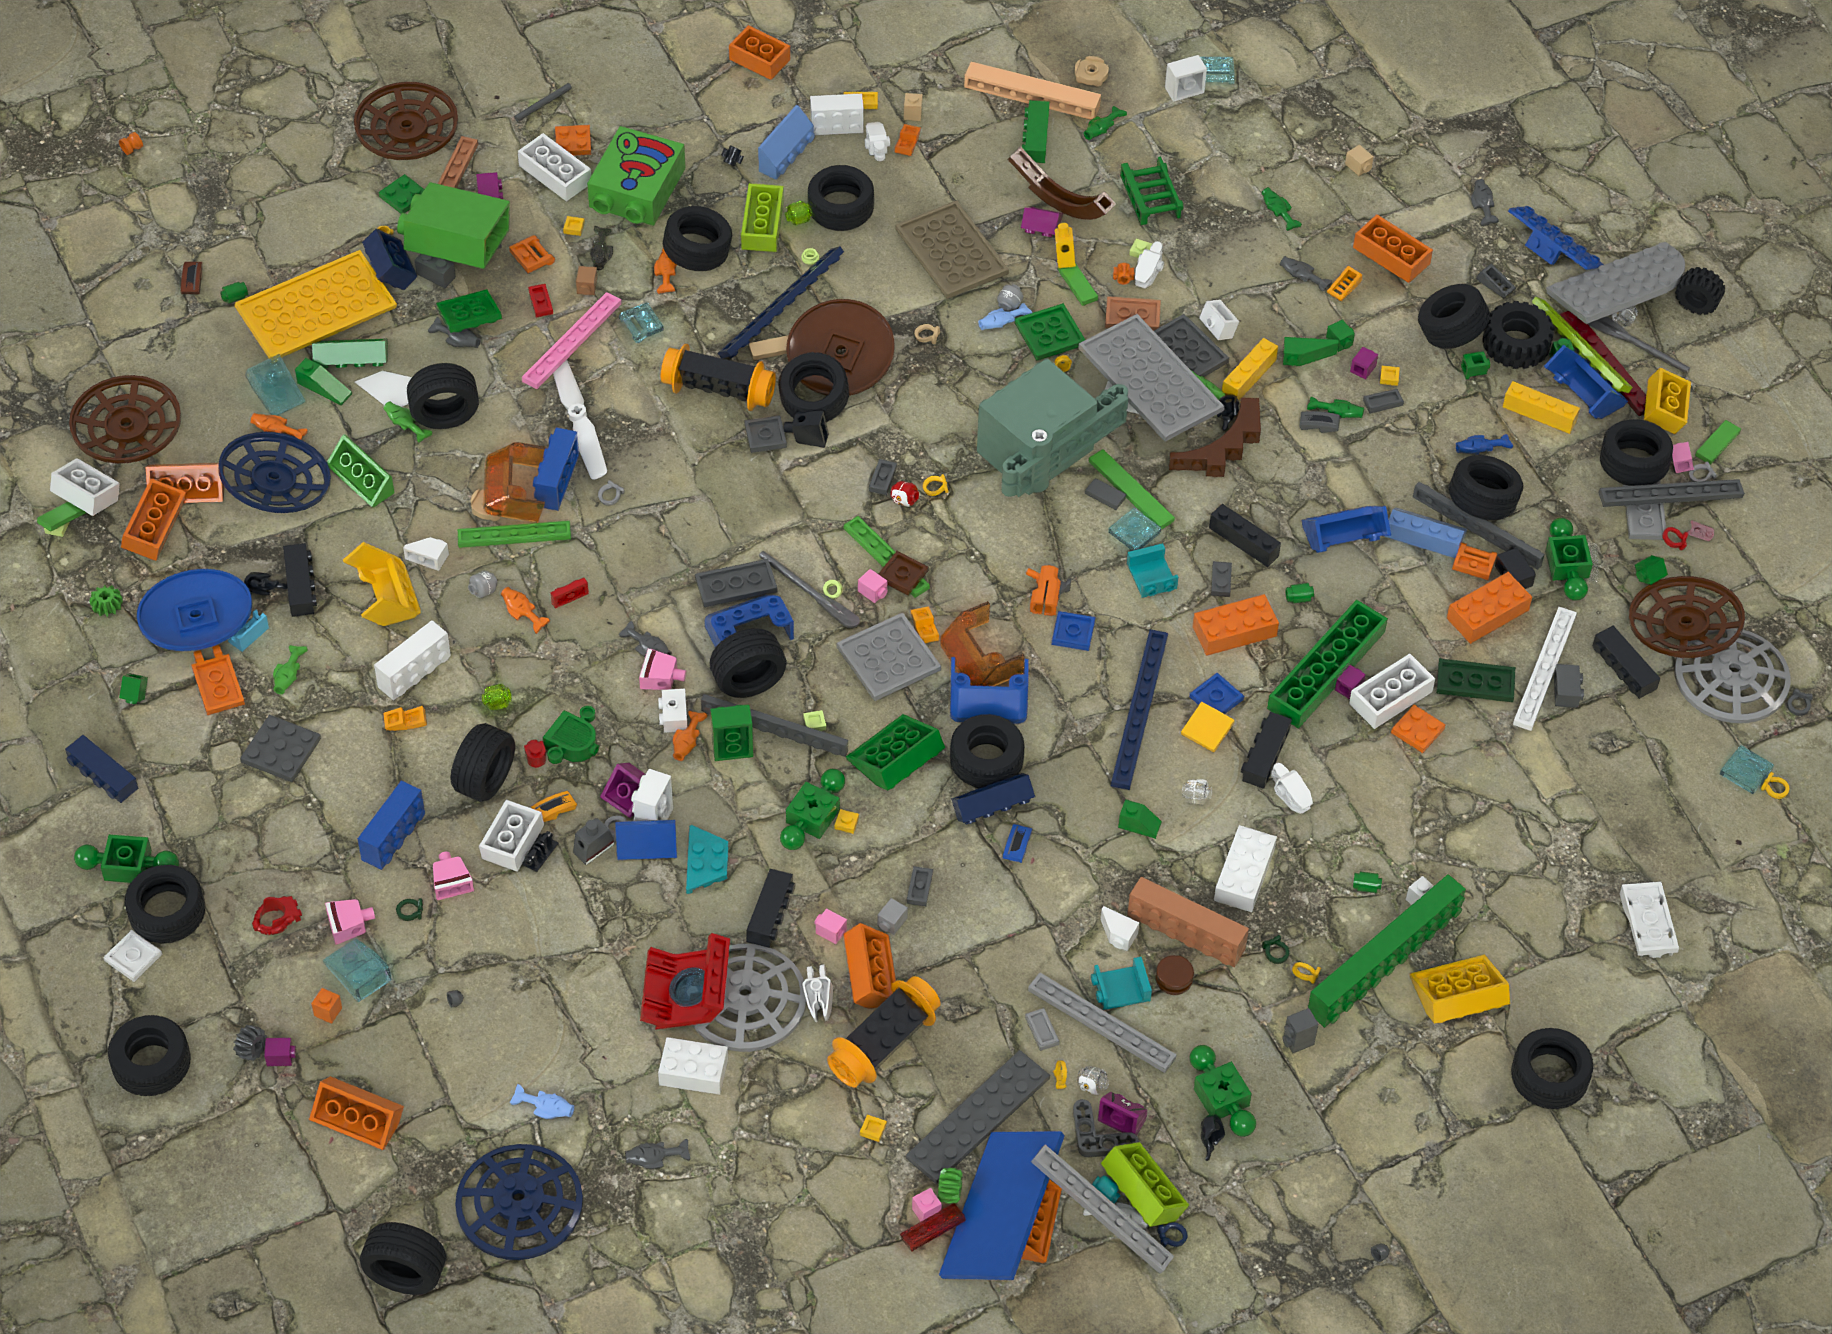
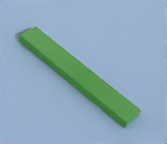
M1102 449L1089 457V463L1117 490L1125 493L1126 498L1159 530L1174 522L1175 517L1105 450Z
M859 516L844 524V530L882 567L894 555L895 551ZM922 578L911 592V595L914 598L918 597L930 589V584Z
M570 521L457 529L459 548L571 539Z

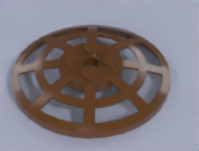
M399 82L383 86L364 98L355 112L354 127L358 140L372 153L393 160H413L429 156L450 142L458 127V114L454 102L442 90L425 83ZM401 91H420L428 93L424 101L403 99ZM394 93L396 101L386 104L379 110L371 105L374 101L387 94ZM434 97H437L448 106L451 112L441 116L439 111L430 103ZM404 105H415L420 107L418 110L405 109ZM398 107V111L390 116L384 114L388 110ZM365 110L374 115L371 121V130L360 129V121ZM429 110L436 118L427 121L424 112ZM379 118L386 122V129H376ZM453 118L452 131L447 137L440 136L443 130V122ZM438 124L435 135L427 133L428 127ZM362 135L373 136L374 140L383 148L378 150L364 141ZM388 135L392 140L385 144L378 136ZM424 138L430 140L427 143L416 147L415 142L419 141L420 139ZM434 142H441L429 150L418 153L419 150L429 147ZM398 143L408 144L409 148L401 149L394 146ZM388 151L399 152V153H409V152H411V154H408V155H397V154H391V153H387V152H388Z
M117 376L93 385L77 399L70 413V432L79 449L96 460L115 464L138 462L157 454L174 439L181 424V410L176 396L163 383L145 376ZM131 384L130 394L118 395L107 399L102 391L108 388ZM144 385L154 388L164 395L155 402L146 396L138 395V386ZM96 396L101 404L93 410L90 417L78 416L83 406L92 397ZM129 400L128 405L114 408L112 405L119 401ZM170 400L175 409L176 421L165 423V415L161 406ZM136 401L144 402L151 407L144 411L136 406ZM103 409L109 412L104 421L96 420ZM157 412L160 423L149 424L148 417ZM76 422L88 425V434L92 441L84 444L80 442L77 436ZM127 422L131 423L129 426H122ZM93 428H105L106 435L97 439ZM174 428L163 443L157 447L153 445L160 438L164 429ZM158 430L149 442L144 438L148 431ZM112 440L119 444L117 449H112L103 445V443ZM137 441L141 445L134 449L125 450L128 443ZM97 446L106 452L115 454L114 458L105 457L88 449ZM144 449L148 450L144 454L122 458L123 454H132Z
M1677 576L1661 579L1643 588L1631 602L1629 624L1640 642L1658 653L1679 658H1698L1716 654L1731 646L1743 631L1745 611L1739 598L1725 586L1705 578ZM1687 586L1686 595H1676L1663 599L1658 592L1669 587ZM1695 587L1714 591L1723 597L1714 603L1706 598L1694 596ZM1649 595L1657 602L1649 610L1647 616L1636 612L1640 603ZM1685 601V605L1675 607L1669 605L1673 602ZM1728 601L1735 608L1739 621L1727 623L1726 616L1721 607ZM1693 602L1704 604L1709 608L1704 611L1694 606ZM1660 608L1666 612L1663 619L1653 618ZM1716 612L1721 623L1710 624L1709 616ZM1635 619L1646 622L1647 630L1652 637L1644 638L1638 632L1635 626ZM1652 624L1663 626L1665 632L1657 635L1653 630ZM1738 628L1736 634L1722 645L1717 643L1723 637L1726 629ZM1708 630H1720L1712 640L1705 636ZM1672 637L1680 640V644L1678 646L1664 640ZM1700 640L1704 643L1697 646H1687L1688 641ZM1659 642L1660 644H1662V645H1664V646H1666V647H1669V648H1672V649H1676V650H1678V651H1674V650H1669V649H1666V648H1662V647H1660V646H1658V645H1655V644H1653V643ZM1709 646L1712 647V649H1708V650H1704V651L1686 652V651H1692V650H1699V649L1707 648V647H1709Z

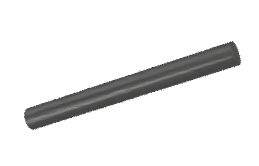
M569 83L565 84L514 116L517 122L571 90V85Z

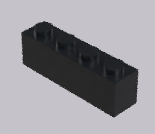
M1221 504L1211 514L1209 529L1267 568L1279 557L1281 542L1224 504Z
M306 543L283 546L291 616L314 614V606H317L316 595H312V591L316 590L315 582L310 578V576H314L313 565H309V562L312 561L311 550H307Z
M1614 625L1595 635L1592 645L1595 652L1602 656L1606 664L1616 672L1618 678L1624 681L1633 694L1640 699L1657 690L1661 678Z
M1270 712L1268 717L1263 719L1260 727L1262 731L1261 733L1257 732L1254 739L1255 746L1254 748L1251 747L1248 752L1247 758L1249 760L1244 762L1241 768L1243 782L1265 788L1274 764L1290 732L1292 719Z
M775 869L769 870L746 930V942L770 948L772 940L776 941L778 935L777 927L782 925L784 919L783 911L784 909L787 910L790 898L788 897L795 890L796 883L793 882V874Z

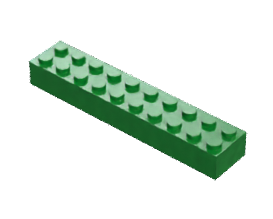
M1447 874L1315 987L1310 993L1308 1008L1317 1022L1324 1028L1330 1023L1334 1024L1341 1013L1349 1011L1356 1000L1363 999L1371 987H1377L1385 975L1389 976L1398 964H1403L1412 952L1416 953L1421 948L1423 942L1426 940L1430 941L1437 930H1442L1447 926L1452 917L1456 918L1462 912L1461 907L1465 900L1466 888Z

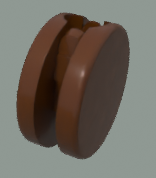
M1167 956L1157 965L1156 984L1160 990L1167 994H1183L1192 986L1194 969L1192 964L1182 956Z

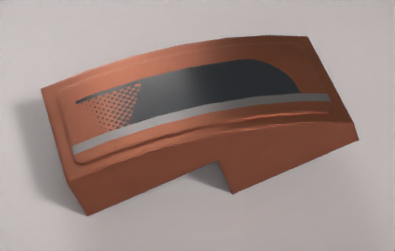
M184 262L181 279L182 294H200L202 262Z

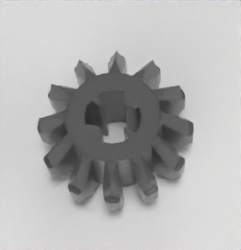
M246 1025L245 1028L240 1029L239 1034H236L237 1038L234 1041L235 1046L233 1050L236 1051V1055L240 1058L254 1061L260 1057L261 1052H264L267 1035H265V1031L261 1028Z

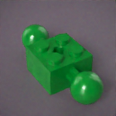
M1557 518L1550 524L1549 532L1552 537L1548 538L1545 550L1552 581L1567 580L1564 585L1565 595L1570 600L1579 601L1588 593V585L1584 579L1590 577L1593 566L1586 535L1572 536V523L1566 518Z
M833 768L826 770L820 779L821 788L805 782L786 808V823L790 825L785 827L780 834V842L784 848L788 850L801 848L805 842L804 832L818 839L823 836L840 811V798L833 795L840 792L845 786V776L840 770Z
M109 834L104 853L99 852L93 845L85 844L77 848L74 854V861L81 869L90 870L101 864L104 881L131 883L138 874L148 868L158 865L179 866L177 855L171 851L165 850L159 852L155 857L151 856L152 849L148 837Z
M1207 1045L1196 1046L1190 1053V1063L1196 1070L1204 1071V1073L1195 1077L1194 1091L1209 1115H1217L1220 1119L1231 1115L1230 1128L1232 1132L1240 1137L1251 1135L1256 1128V1119L1251 1112L1242 1109L1250 1106L1252 1093L1232 1061L1216 1068L1214 1065L1216 1061L1214 1050Z

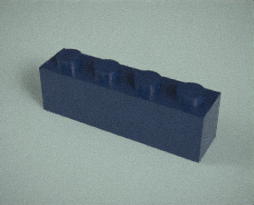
M80 736L65 748L68 763L73 767H78L82 775L86 778L90 777L98 788L102 787L111 799H116L122 803L139 789L136 777L86 736Z
M1021 773L951 798L957 820L970 824L976 822L978 817L983 816V818L993 816L995 811L1010 810L1012 805L1017 803L1019 805L1029 803L1030 799L1035 797L1029 775Z

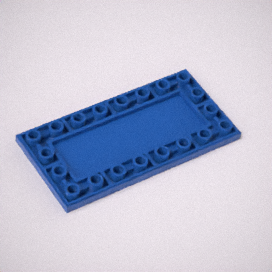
M1062 1131L991 1132L941 1267L939 1276L942 1279L1014 1280L1050 1179L1031 1161L1044 1145H1047L1058 1155L1065 1137Z

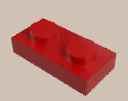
M546 284L528 287L536 318L552 315L553 308Z
M586 579L575 580L566 586L550 592L553 607L556 609L589 594Z

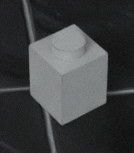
M891 898L879 912L877 926L884 932L895 935L908 918V907Z

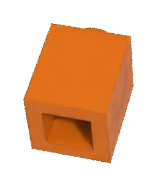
M321 988L311 1003L314 1016L331 1024L342 1009L340 995Z

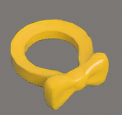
M944 474L940 477L930 476L924 480L923 490L927 495L936 496L943 491L949 493ZM932 481L943 483L936 491H929L927 489V485Z
M1770 772L1761 786V790H1766L1772 798H1785L1789 793V784L1782 778L1773 777L1774 773ZM1769 782H1779L1783 784L1785 791L1783 793H1775L1768 784Z
M1297 962L1292 967V972L1296 977L1310 981L1312 984L1316 982L1321 970L1319 966L1315 970L1310 965L1302 962ZM1303 967L1309 970L1313 975H1305L1301 973L1297 968Z
M1058 1060L1056 1068L1053 1070L1057 1081L1056 1089H1065L1067 1078L1066 1063L1063 1060Z

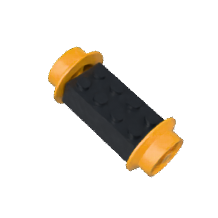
M684 344L680 350L668 348L662 363L661 382L672 385V390L675 394L679 393L682 385H685L689 389L697 388L702 389L706 393H719L723 397H736L738 400L747 401L748 411H753L757 405L762 407L769 406L775 389L776 373L765 370L763 361H759L755 367L692 352L689 345Z
M912 976L907 982L895 981L892 984L893 994L846 1039L837 1037L833 1040L832 1047L834 1051L828 1056L827 1062L838 1079L853 1088L857 1087L862 1081L873 1083L877 1078L876 1070L922 1025L932 1026L935 1023L936 1016L934 1012L940 1007L941 1003L935 990L926 981L916 976Z

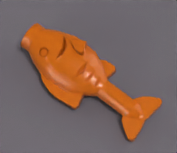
M662 248V253L654 265L655 276H663V284L657 289L658 294L675 291L673 285L670 284V276L676 275L675 268L677 264L667 256L664 248Z
M254 413L250 421L264 432L285 433L300 440L308 431L307 429L296 430L285 425L287 424V419L276 415Z
M509 587L504 588L501 592L509 614L516 620H519L521 616H527L534 623L533 629L536 634L543 626L550 622L549 618H539L532 612L535 606L529 602V599L523 593L512 590Z
M688 712L691 720L688 728L685 730L677 729L673 736V757L676 760L683 761L685 756L696 746V740L700 734L696 727L698 722L707 718V713Z

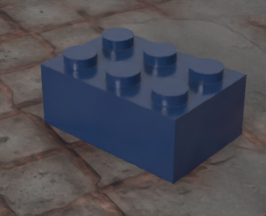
M376 228L362 242L365 253L368 255L371 261L370 264L374 268L379 281L386 282L394 288L405 290L418 277L400 239Z

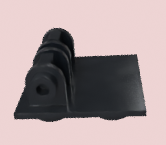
M551 832L539 833L529 853L525 856V860L522 863L523 866L538 872L559 844V842L552 839L553 834Z

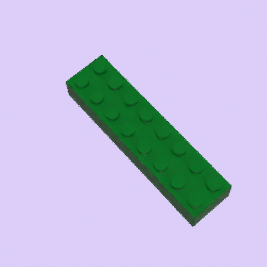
M1356 599L1269 695L1267 709L1292 719L1291 725L1299 729L1335 689L1338 677L1349 665L1354 667L1385 633L1388 618Z

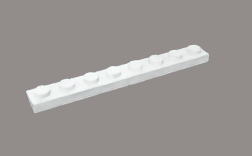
M1558 607L1513 725L1532 731L1577 612Z

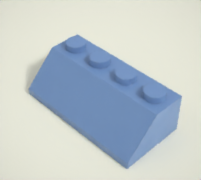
M796 105L758 147L759 172L776 180L781 174L785 173L786 168L795 161L799 153H802L807 144L811 143L815 137L814 125L799 106Z
M1396 507L1392 510L1389 517L1391 536L1385 537L1456 558L1467 529Z

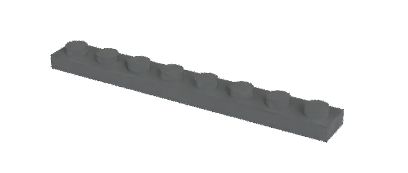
M1740 479L1600 488L1598 492L1603 507L1743 498L1745 494Z
M1421 482L1415 485L1413 498L1504 551L1518 548L1531 567L1539 570L1542 566L1545 554L1540 550L1531 547L1523 540L1500 529L1490 521L1467 514L1456 506L1452 500L1431 489L1428 485H1424Z
M706 694L701 699V711L711 715L710 709L737 705ZM750 709L753 728L775 734L781 738L794 740L800 744L810 745L815 749H822L834 755L846 757L848 753L847 739Z

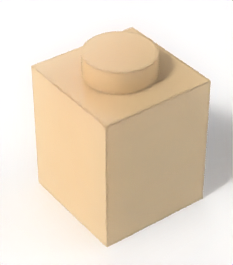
M905 93L904 120L921 121L923 94Z
M1358 145L1347 152L1345 165L1360 176L1372 169L1374 156L1361 145Z

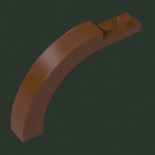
M1021 146L1007 159L1031 184L1028 188L1035 195L1063 214L1078 219L1092 220L1106 215L1116 204L1105 191L1096 196H1083L1063 188L1053 181Z

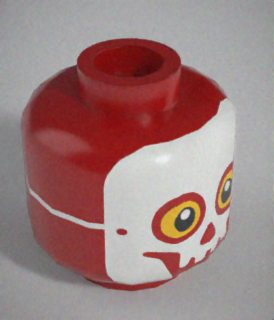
M899 481L891 488V497L894 503L910 507L919 499L918 488L913 483Z

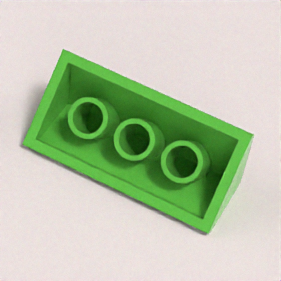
M343 434L330 455L327 464L371 507H375L394 494L392 476L347 435Z

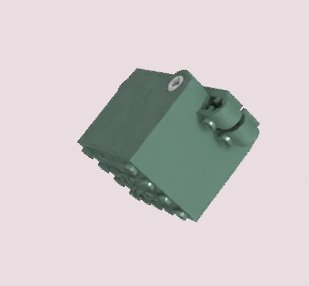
M1046 358L1042 362H1038L1029 371L1022 373L1016 380L1010 381L1003 389L997 390L987 400H983L979 404L977 452L1002 473V493L1008 497L1015 495L1020 497L1024 493L1030 495L1033 492H1042L1048 488L1051 479L1093 451L1095 443L1126 422L1128 388L1125 385L1116 384L1109 389L1103 390L1099 396L1093 398L1086 390Z

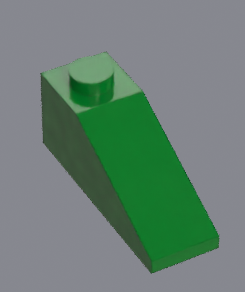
M1284 337L1283 365L1302 366L1336 355L1339 342L1338 340Z
M305 358L295 369L297 384L341 406L352 395V391L320 364L308 358Z

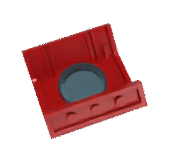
M711 933L708 936L707 950L673 954L650 947L647 952L640 1021L656 1025L655 1030L710 1023L724 1009L730 938Z

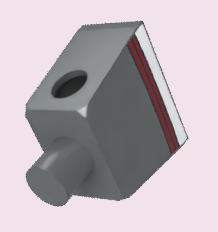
M598 818L588 820L586 825L575 833L573 853L585 865L589 864L615 844L610 830Z

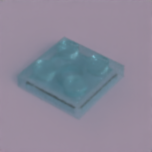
M1133 508L1110 526L1108 533L1134 551L1142 549L1161 533V527L1136 508Z
M1740 745L1723 766L1720 775L1754 794L1773 770L1774 764Z

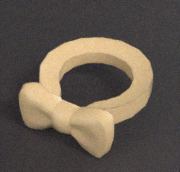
M923 324L916 328L914 335L919 342L931 341L932 344H936L940 328L939 326L933 327L930 324ZM928 329L933 332V335L921 338L919 333L922 330Z

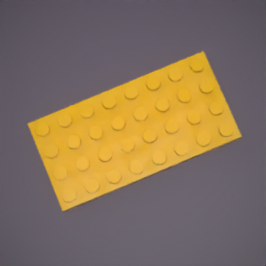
M361 250L235 303L236 310L271 362L310 346L313 342H319L386 313L397 306V303L384 284L377 279L376 272Z

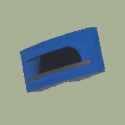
M1013 824L1005 846L1003 859L1022 863L1032 834V828Z

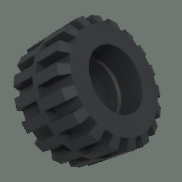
M1700 267L1691 268L1685 272L1676 288V299L1679 300L1681 306H1684V309L1690 310L1691 313L1708 315L1718 307L1725 294V285H1723V280L1719 278L1720 276L1714 274V271H1709L1707 268L1701 269Z

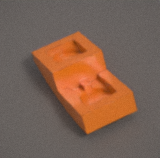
M904 124L900 132V138L895 146V153L911 156L918 141L921 127Z

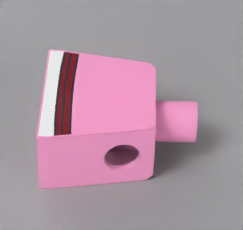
M648 649L639 676L640 689H672L674 680L685 681L687 671L677 669L676 657Z
M450 852L440 853L438 856L440 861L433 863L436 899L441 900L473 892L472 878L461 857L451 858Z
M356 899L325 903L335 945L364 934L366 932L364 921L375 919L373 907L361 910Z

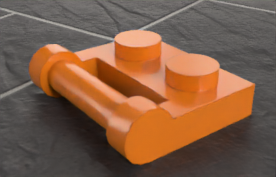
M535 235L509 247L510 253L527 273L545 265H552L555 262L554 256L544 249ZM531 247H534L542 257L539 258Z
M1461 542L1452 569L1488 580L1498 553L1493 551L1489 553L1467 546L1466 543Z

